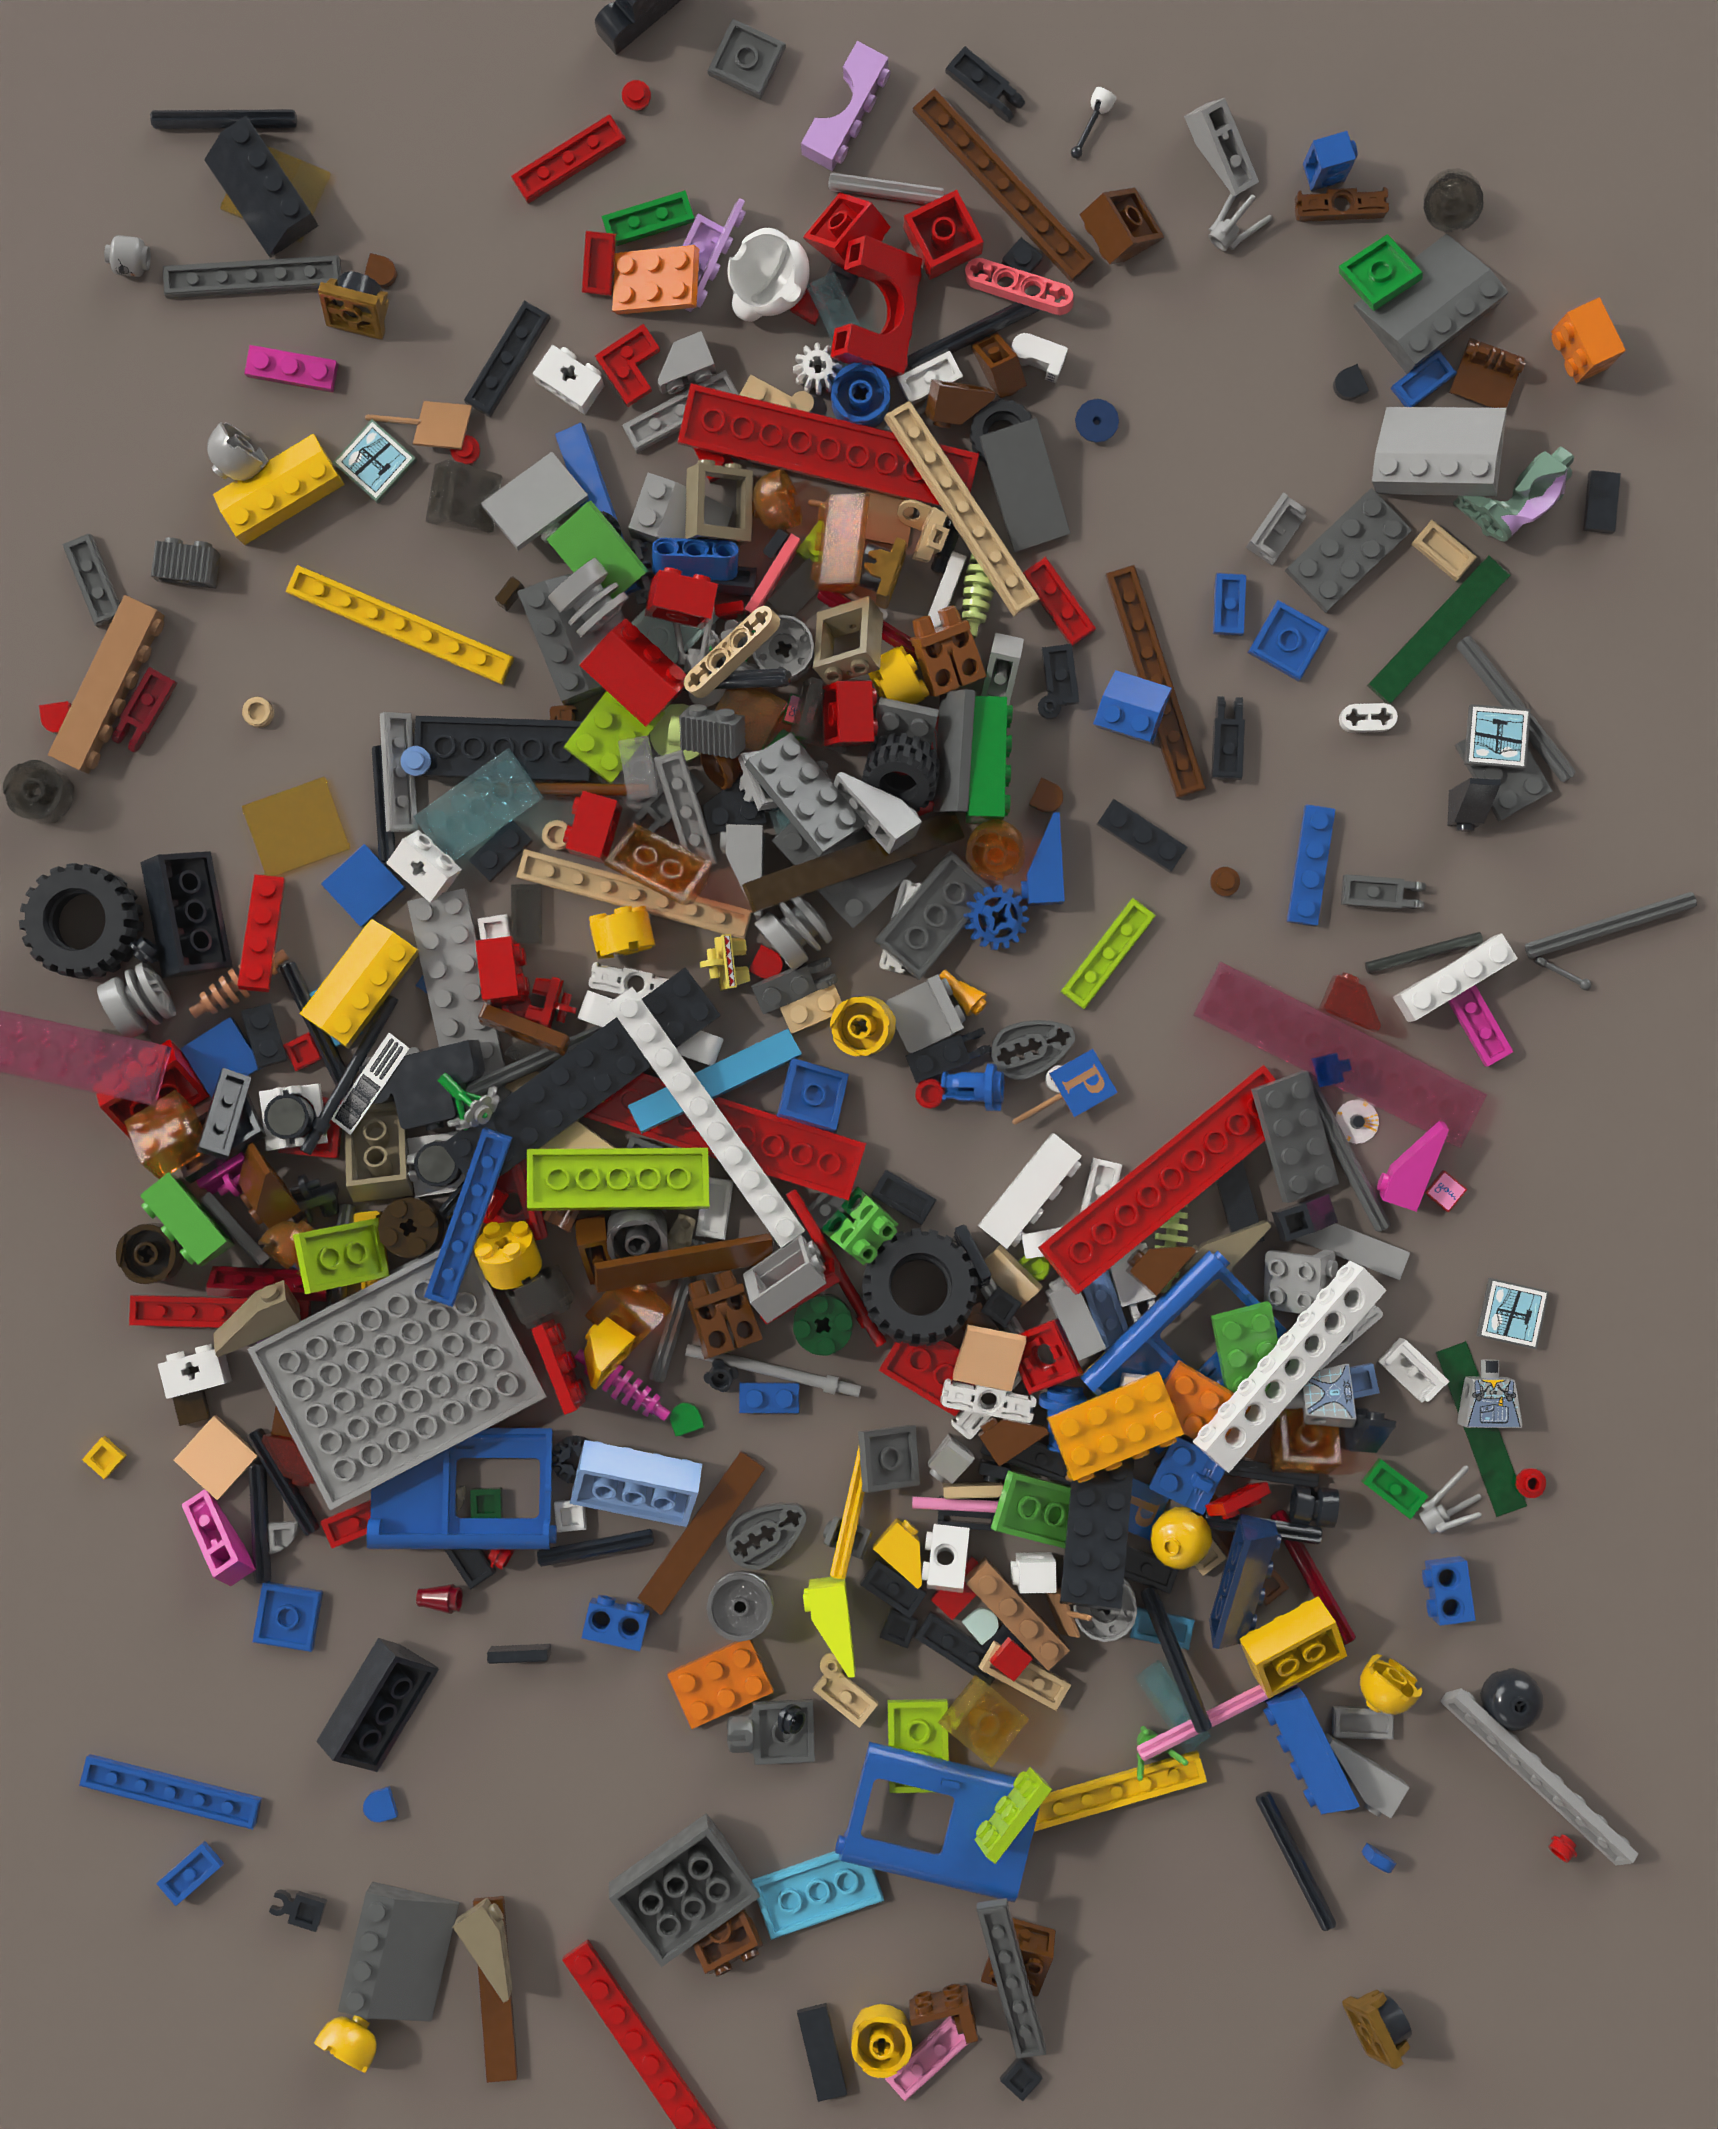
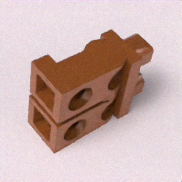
M948 606L938 611L942 624L939 627L934 628L931 616L928 615L912 621L915 636L910 639L912 646L915 648L924 683L930 696L936 697L959 688V685L964 686L987 677L974 638L970 632L968 620H961L956 606Z

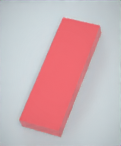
M792 533L790 534L745 607V615L749 616L758 607L766 604L797 554L796 550L801 545L800 538Z

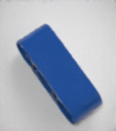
M660 538L653 542L652 571L656 575L659 570L664 571L665 567L682 571L681 575L688 577L698 574L710 577L711 580H731L738 574L739 549L734 542L728 540Z

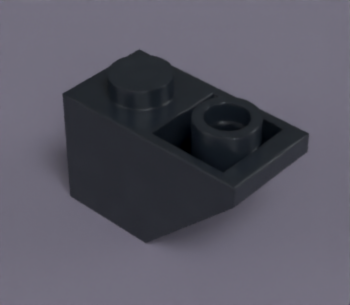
M1329 1194L1271 1212L1281 1241H1290L1338 1223Z
M1355 1407L1356 1421L1354 1428L1337 1427L1335 1447L1352 1452L1377 1453L1395 1429L1396 1421L1384 1418L1385 1413Z

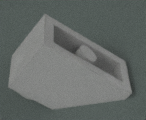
M995 633L986 671L987 677L984 680L981 696L1007 697V705L1010 704L1024 639Z
M947 1434L927 1462L931 1468L929 1473L942 1483L948 1480L953 1484L973 1462L975 1457L972 1450L950 1434Z

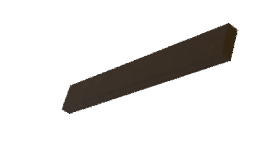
M947 812L922 821L916 836L890 854L887 853L875 838L751 880L744 883L742 887L752 912L756 913L962 840L965 836L955 812Z

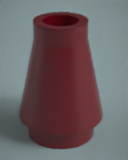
M454 1584L426 1589L419 1588L416 1595L418 1607H426L452 1614L454 1611L459 1612L463 1603L462 1588L456 1587Z

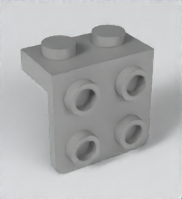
M938 974L927 979L926 982L886 1001V1004L896 1018L895 1027L909 1053L921 1050L964 1029L962 1023L966 1021L960 1006L954 1007L949 998L953 992L947 979L941 980Z
M1278 1250L1268 1251L1265 1254L1264 1302L1268 1301L1272 1305L1273 1310L1298 1314L1307 1310L1316 1300L1318 1293L1326 1288L1336 1277L1338 1263L1335 1261V1251L1323 1250L1313 1256Z

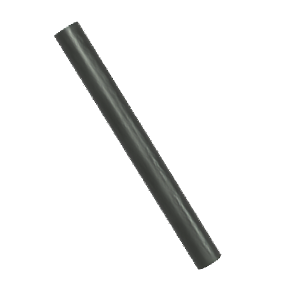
M1480 932L1365 962V968L1367 973L1370 974L1483 943V938Z

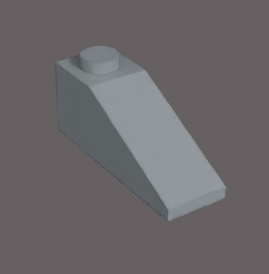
M1225 98L1208 102L1184 116L1196 146L1233 196L1240 194L1259 182Z
M840 772L837 774L833 783L834 786L864 821V827L888 854L916 836L922 821L919 819L916 811L909 808L903 800L846 773Z
M1327 1733L1325 1736L1337 1760L1358 1794L1366 1803L1364 1807L1378 1817L1383 1813L1392 1818L1410 1787L1403 1779Z

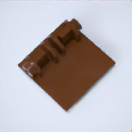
M1469 338L1449 393L1489 408H1507L1519 373L1521 374L1525 367V358Z

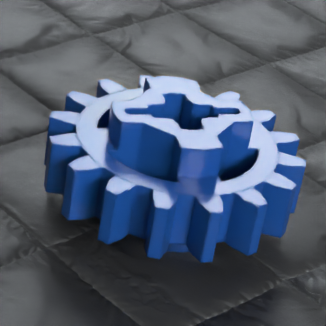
M1002 885L995 886L994 892L990 886L984 887V895L980 892L974 893L973 896L976 902H967L966 904L971 909V913H966L963 916L970 919L971 922L965 926V929H973L974 931L970 938L972 940L981 938L979 945L981 947H986L990 943L991 950H997L999 943L1003 949L1009 948V940L1013 943H1018L1020 940L1016 934L1026 933L1027 930L1021 925L1029 921V918L1022 915V912L1026 911L1028 907L1019 905L1023 897L1021 895L1012 897V888L1006 889L1003 893ZM991 898H998L993 906L984 904ZM1010 907L1013 910L1014 918H1012ZM999 912L997 916L1001 919L999 923H994L995 918L992 917V913ZM978 917L981 918V921H982V924H983V928H981V926H980V924H979V919H978ZM1001 929L1009 931L1002 937H995Z

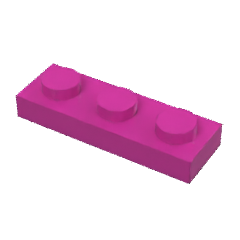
M249 345L244 374L250 378L333 392L339 364L336 360Z
M1476 985L1448 1001L1485 1067L1513 1053L1511 1046Z

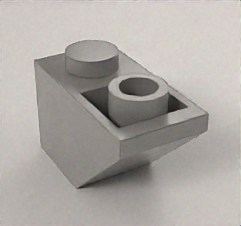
M702 331L673 343L658 378L662 394L667 392L669 394L678 393L685 388L684 385L694 381L702 383L711 378L712 374L716 373L715 363Z

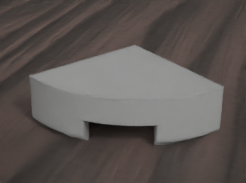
M297 1521L268 1523L269 1554L283 1550L294 1541L299 1531Z

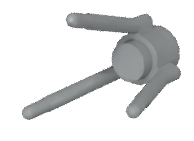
M1230 193L1219 216L1209 228L1211 233L1208 237L1218 249L1226 251L1228 248L1234 250L1240 242L1272 220V216L1268 215L1237 236L1239 228L1236 223L1255 200V195H1251L1231 220L1226 219L1223 222L1236 196Z
M713 608L711 620L705 625L701 649H688V654H685L680 624L673 623L678 649V664L684 665V672L688 673L710 652L709 640L712 639L711 629L715 631L716 623L713 624L715 608Z
M1467 1465L1457 1472L1430 1501L1422 1505L1424 1511L1419 1513L1431 1534L1437 1531L1441 1534L1450 1528L1481 1518V1513L1477 1512L1450 1521V1516L1480 1500V1494L1459 1503L1447 1511L1442 1504L1437 1507L1435 1506L1469 1470Z

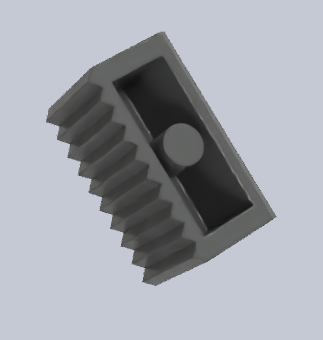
M166 537L165 542L155 541L151 577L159 582L216 588L220 553L215 548H212V544L208 542L194 541V545L183 544V541L180 539Z
M702 704L689 706L679 715L680 749L703 754L708 753L709 755L714 754V756L719 755L720 757L725 756L731 759L736 758L746 746L745 716L735 714L732 709L713 711L707 710V707Z

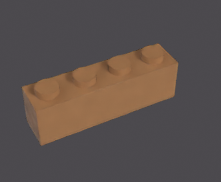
M986 1556L964 1577L966 1584L1047 1671L1070 1651L1065 1640Z

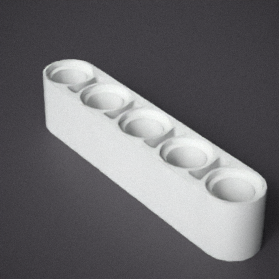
M587 990L577 1018L604 1027L616 1018V1015L608 1005L614 999ZM700 1031L679 1046L677 1050L681 1056L711 1066L716 1063L724 1039Z

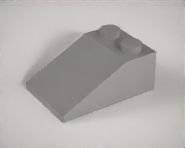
M648 472L628 527L631 538L641 539L643 542L650 543L660 538H685L686 486ZM705 496L704 524L728 527L733 509Z
M726 824V832H721L720 849L722 854H726L742 890L744 883L764 876L765 831L763 825ZM763 910L754 913L757 920L763 917Z

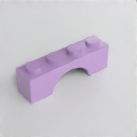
M859 41L856 42L843 66V79L849 85L853 94L851 102L843 112L834 117L815 118L801 142L803 156L833 171L837 162L841 164L844 161L849 149L847 144L850 138L857 137L863 123L860 121L865 111L869 113L872 110L877 98L874 94L879 86L882 88L885 86L891 71L888 70L887 56Z

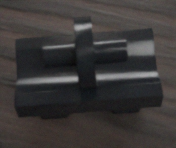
M305 1174L298 1176L299 1185L290 1188L292 1196L301 1209L299 1213L292 1217L298 1227L313 1221L314 1217L310 1208L319 1206L324 1217H329L339 1212L337 1198L339 1188L336 1181L321 1186L319 1178L309 1181Z

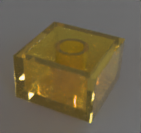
M974 1675L938 1723L992 1768L1028 1722L1029 1718L986 1682Z

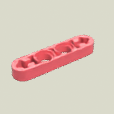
M984 258L972 259L965 267L967 284L974 289L1055 315L1067 314L1073 308V291L1066 284ZM979 270H983L984 274L974 277V273L977 274ZM1003 277H1010L1014 282L1009 287H1001L998 285V281ZM1029 286H1038L1041 289L1040 293L1035 296L1027 295L1025 290ZM1061 296L1065 297V300L1062 299L1060 303L1055 302V299H1059Z

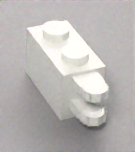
M1146 1243L1137 1245L1109 1268L1119 1303L1122 1307L1129 1306L1134 1323L1141 1317L1136 1303L1146 1300L1149 1309L1155 1303L1154 1297H1157L1149 1293L1125 1271L1129 1267L1127 1260L1136 1250L1143 1251L1145 1248H1148Z

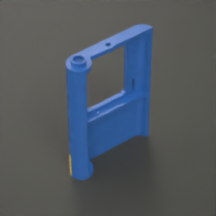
M1208 1251L1080 1375V1378L1097 1396L1119 1388L1122 1373L1149 1375L1157 1371L1160 1372L1164 1382L1178 1360L1183 1363L1185 1362L1161 1339V1332L1217 1279L1222 1280L1246 1306L1260 1302L1226 1268L1230 1262L1219 1251L1214 1254ZM1274 1317L1277 1338L1279 1339L1287 1329ZM1215 1352L1197 1371L1224 1386L1218 1352ZM1159 1445L1153 1447L1158 1454L1166 1448H1160Z

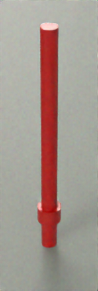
M793 1189L786 1194L788 1200L813 1242L820 1250L823 1259L827 1261L834 1257L840 1264L797 1190ZM840 1264L841 1281L838 1284L856 1312V1320L862 1329H866L875 1346L879 1347L887 1341L878 1330V1326L871 1322L861 1297Z

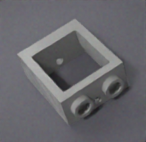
M801 1234L743 1274L749 1301L767 1323L826 1284L823 1273L826 1267L819 1258L821 1252L812 1240L807 1242Z
M1062 1278L1050 1282V1289L1045 1290V1294L1056 1318L1060 1320L1077 1360L1080 1361L1106 1349L1081 1292L1075 1295Z

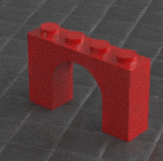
M866 235L848 241L844 271L867 279L880 289L887 305V319L880 333L852 323L835 328L830 358L846 364L862 363V365H873L878 367L886 375L887 379L905 373L908 364L909 341L912 337L913 316L917 306L918 284L921 279L922 258Z

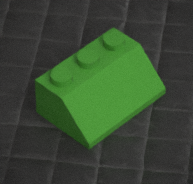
M168 1172L139 1195L144 1200V1203L141 1205L142 1208L152 1219L156 1216L164 1224L160 1228L170 1241L173 1242L176 1239L182 1245L183 1249L180 1250V1253L191 1265L196 1262L198 1265L204 1266L235 1245L178 1176Z

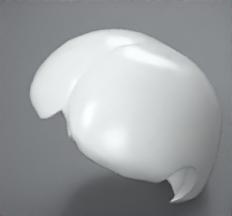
M773 228L756 230L744 238L737 254L733 258H729L727 269L728 281L734 292L732 308L737 317L744 321L752 322L762 316L781 314L791 309L801 300L808 285L810 269L807 254L800 243L789 239L785 234Z

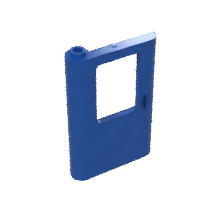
M486 1428L372 1488L371 1515L367 1524V1548L550 1549L551 1543H556L557 1526L551 1525L553 1429ZM460 1458L538 1459L540 1462L539 1515L536 1518H459L456 1515L457 1461Z
M869 1742L848 1828L844 1836H838L835 1853L839 1854V1861L997 1899L1007 1898V1901L1015 1902L1019 1893L1039 1808L997 1863L994 1864L984 1855L975 1842L976 1831L985 1820L989 1821L996 1812L995 1806L1003 1796L1009 1795L1014 1788L1013 1784L1017 1777ZM876 1779H884L950 1795L954 1798L943 1848L940 1853L933 1854L861 1835L872 1786Z

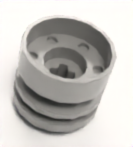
M593 558L580 567L548 596V599L560 613L572 607L576 610V613L568 622L570 626L575 625L582 619L585 621L576 631L580 638L588 633L599 630L619 613V610L629 598L625 592H622L614 599L611 598L610 595L619 587L617 583L610 584L605 588L602 587L601 583L607 577L608 572L597 558Z
M778 615L780 625L777 631L753 653V658L759 669L785 668L792 674L791 682L797 681L806 675L813 665L815 648L813 637L802 621L793 616ZM781 644H785L786 647H792L789 650V657L784 658L782 654H776L780 651L779 646Z
M800 897L790 900L795 906L792 910L785 903L779 904L784 915L783 918L778 919L773 913L768 912L754 923L765 939L793 971L809 960L803 946L808 944L817 952L821 950V947L814 939L815 936L819 935L826 944L833 940L824 920L809 902Z
M139 963L135 966V971L133 969L125 971L127 985L116 976L97 986L99 1000L110 1021L120 1034L128 1040L149 1030L146 1017L152 1023L158 1025L163 1022V1017L169 1019L176 1015V1009L167 986L148 963Z
M1124 1579L1121 1611H1105V1609L1073 1605L1074 1612L1092 1616L1091 1621L1075 1618V1621L1081 1631L1091 1639L1102 1642L1118 1640L1126 1635L1135 1623L1137 1604L1134 1590L1129 1582Z

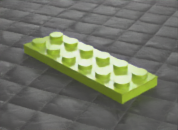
M708 1148L527 1149V1211L709 1209Z

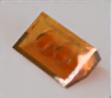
M870 494L829 495L825 503H820L818 521H822L821 533L817 532L814 550L819 551L818 562H813L811 570V580H815L814 589L850 594L860 584Z
M635 823L631 825L604 862L605 866L681 905L694 904L707 885L712 862Z

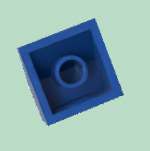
M1115 670L1102 696L1093 724L1098 728L1153 745L1172 688Z

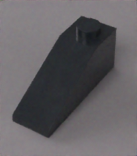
M1469 778L1449 790L1447 826H1456V831L1472 832L1475 830V827L1484 824L1500 788L1501 779Z

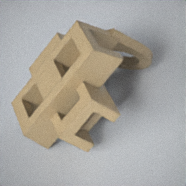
M916 500L902 502L898 508V518L902 523L921 531L912 559L927 563L932 555L942 551L949 529L943 527L947 514ZM907 507H914L919 510L920 516L916 519L908 518L905 516L904 510Z

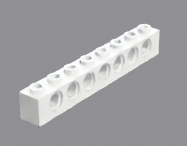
M1352 1261L1342 1266L1332 1282L1318 1293L1312 1305L1298 1316L1297 1322L1293 1327L1279 1338L1273 1350L1259 1361L1254 1372L1239 1384L1234 1395L1220 1406L1214 1418L1200 1429L1193 1443L1212 1461L1229 1473L1387 1290L1364 1267ZM1349 1292L1348 1298L1344 1301L1345 1295ZM1330 1314L1328 1321L1325 1323L1326 1317ZM1310 1337L1309 1343L1305 1346L1306 1340ZM1290 1360L1289 1366L1285 1369L1286 1363ZM1271 1383L1270 1388L1265 1391L1266 1386ZM1251 1406L1250 1411L1245 1414L1247 1408ZM1231 1429L1230 1434L1227 1437H1225L1227 1431Z

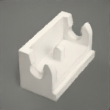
M1399 1338L1378 1360L1421 1403L1425 1400L1429 1402L1450 1382L1403 1338Z

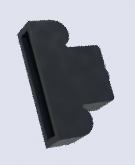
M615 0L604 6L595 18L597 34L617 55L681 0Z
M466 1040L405 1055L373 1102L386 1103L395 1101L402 1129L426 1126V1130L430 1131L443 1128L444 1121L458 1118L459 1113L455 1098L437 1080L445 1072L459 1086L460 1083H469L481 1078L485 1071V1065L479 1040ZM367 1065L359 1067L360 1074Z

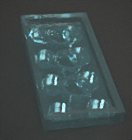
M506 749L413 817L424 833L432 840L433 844L444 854L449 855L456 861L544 797L512 751Z

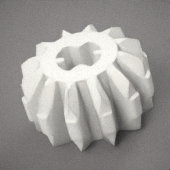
M817 342L814 345L815 350L811 351L805 345L803 347L804 355H796L795 360L798 364L793 366V373L798 375L796 378L798 385L805 383V392L809 393L815 387L816 394L819 396L821 395L822 387L831 392L832 383L837 373L843 368V365L839 364L838 360L830 358L832 349L830 345H827L822 351L820 350V343ZM815 365H821V373H815Z

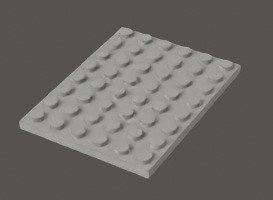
M440 1250L247 1349L330 1510L547 1397L493 1289L485 1279L473 1252L453 1307L424 1297Z

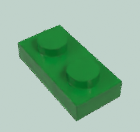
M1378 1458L1361 1480L1362 1483L1410 1520L1428 1498L1427 1494L1380 1458Z

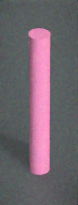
M912 1497V1509L995 1513L999 1501Z

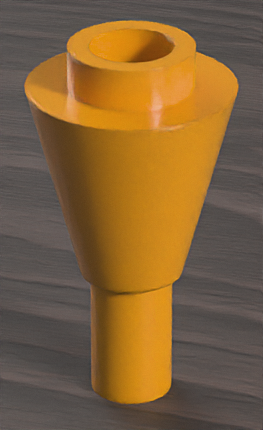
M946 969L939 975L940 979H947L953 996L967 1016H970L972 1013L977 1016L988 1003L985 1001L986 993L962 981H958Z

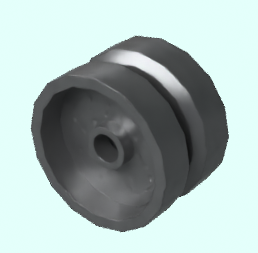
M744 1570L730 1572L717 1581L709 1594L706 1608L708 1619L714 1630L728 1640L738 1642L751 1640L761 1634L769 1624L773 1613L774 1599L772 1590L765 1579L756 1573ZM738 1601L744 1602L746 1605L745 1611L738 1612L735 1610V1603Z

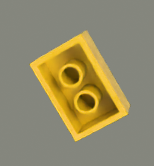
M1319 1597L1302 1603L1294 1610L1276 1617L1268 1624L1248 1632L1239 1639L1250 1669L1268 1699L1347 1657L1336 1621Z

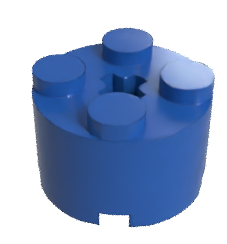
M852 363L837 373L831 388V405L836 419L872 428L877 427L883 422L890 407V385L886 375L878 367L862 365V363ZM859 394L861 397L866 396V399H856V395Z

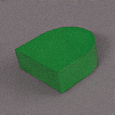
M679 1403L671 1412L670 1421L676 1437L704 1427L700 1411L692 1403Z

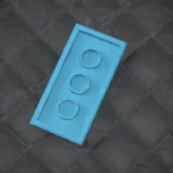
M835 1851L752 1879L754 1886L760 1894L757 1900L771 1940L884 1901L875 1869L839 1861V1854H836Z

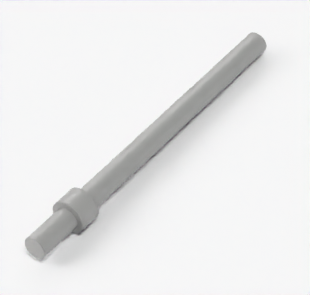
M688 1344L685 1356L713 1362L715 1359H722L724 1364L730 1367L821 1388L823 1392L835 1395V1392L859 1397L861 1386L839 1381V1377L827 1375V1377L818 1376L728 1353L704 1359L701 1351L702 1347Z

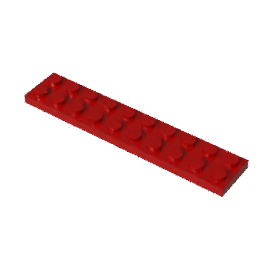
M690 384L678 437V444L898 498L916 500L927 505L942 508L893 432ZM939 444L969 492H971L979 453Z
M1265 1065L1259 1067L1037 1247L1075 1295L1089 1286L1265 1141L1251 1091L1253 1088L1276 1080Z
M642 1073L583 1116L677 1147L708 1148V1156L717 1159L685 1113L641 1134L628 1105L665 1088L666 1086L663 1081L657 1077ZM720 1097L713 1099L766 1175L849 1200L866 1143L793 1120L784 1119L777 1115Z

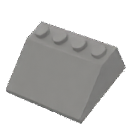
M1386 407L1375 452L1372 483L1376 493L1497 496L1507 408Z

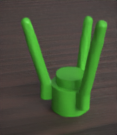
M1142 1726L1140 1728L1141 1733L1137 1737V1745L1158 1736V1734L1153 1730L1147 1729L1146 1726ZM1170 1748L1165 1751L1184 1766L1188 1765V1761L1174 1749ZM1137 1753V1779L1142 1781L1145 1761Z

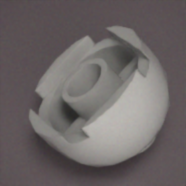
M220 422L208 439L207 452L209 459L214 464L212 470L223 479L230 477L237 481L248 480L258 474L269 461L260 447L255 452L252 445L248 442L251 439L229 423L225 422L222 424Z

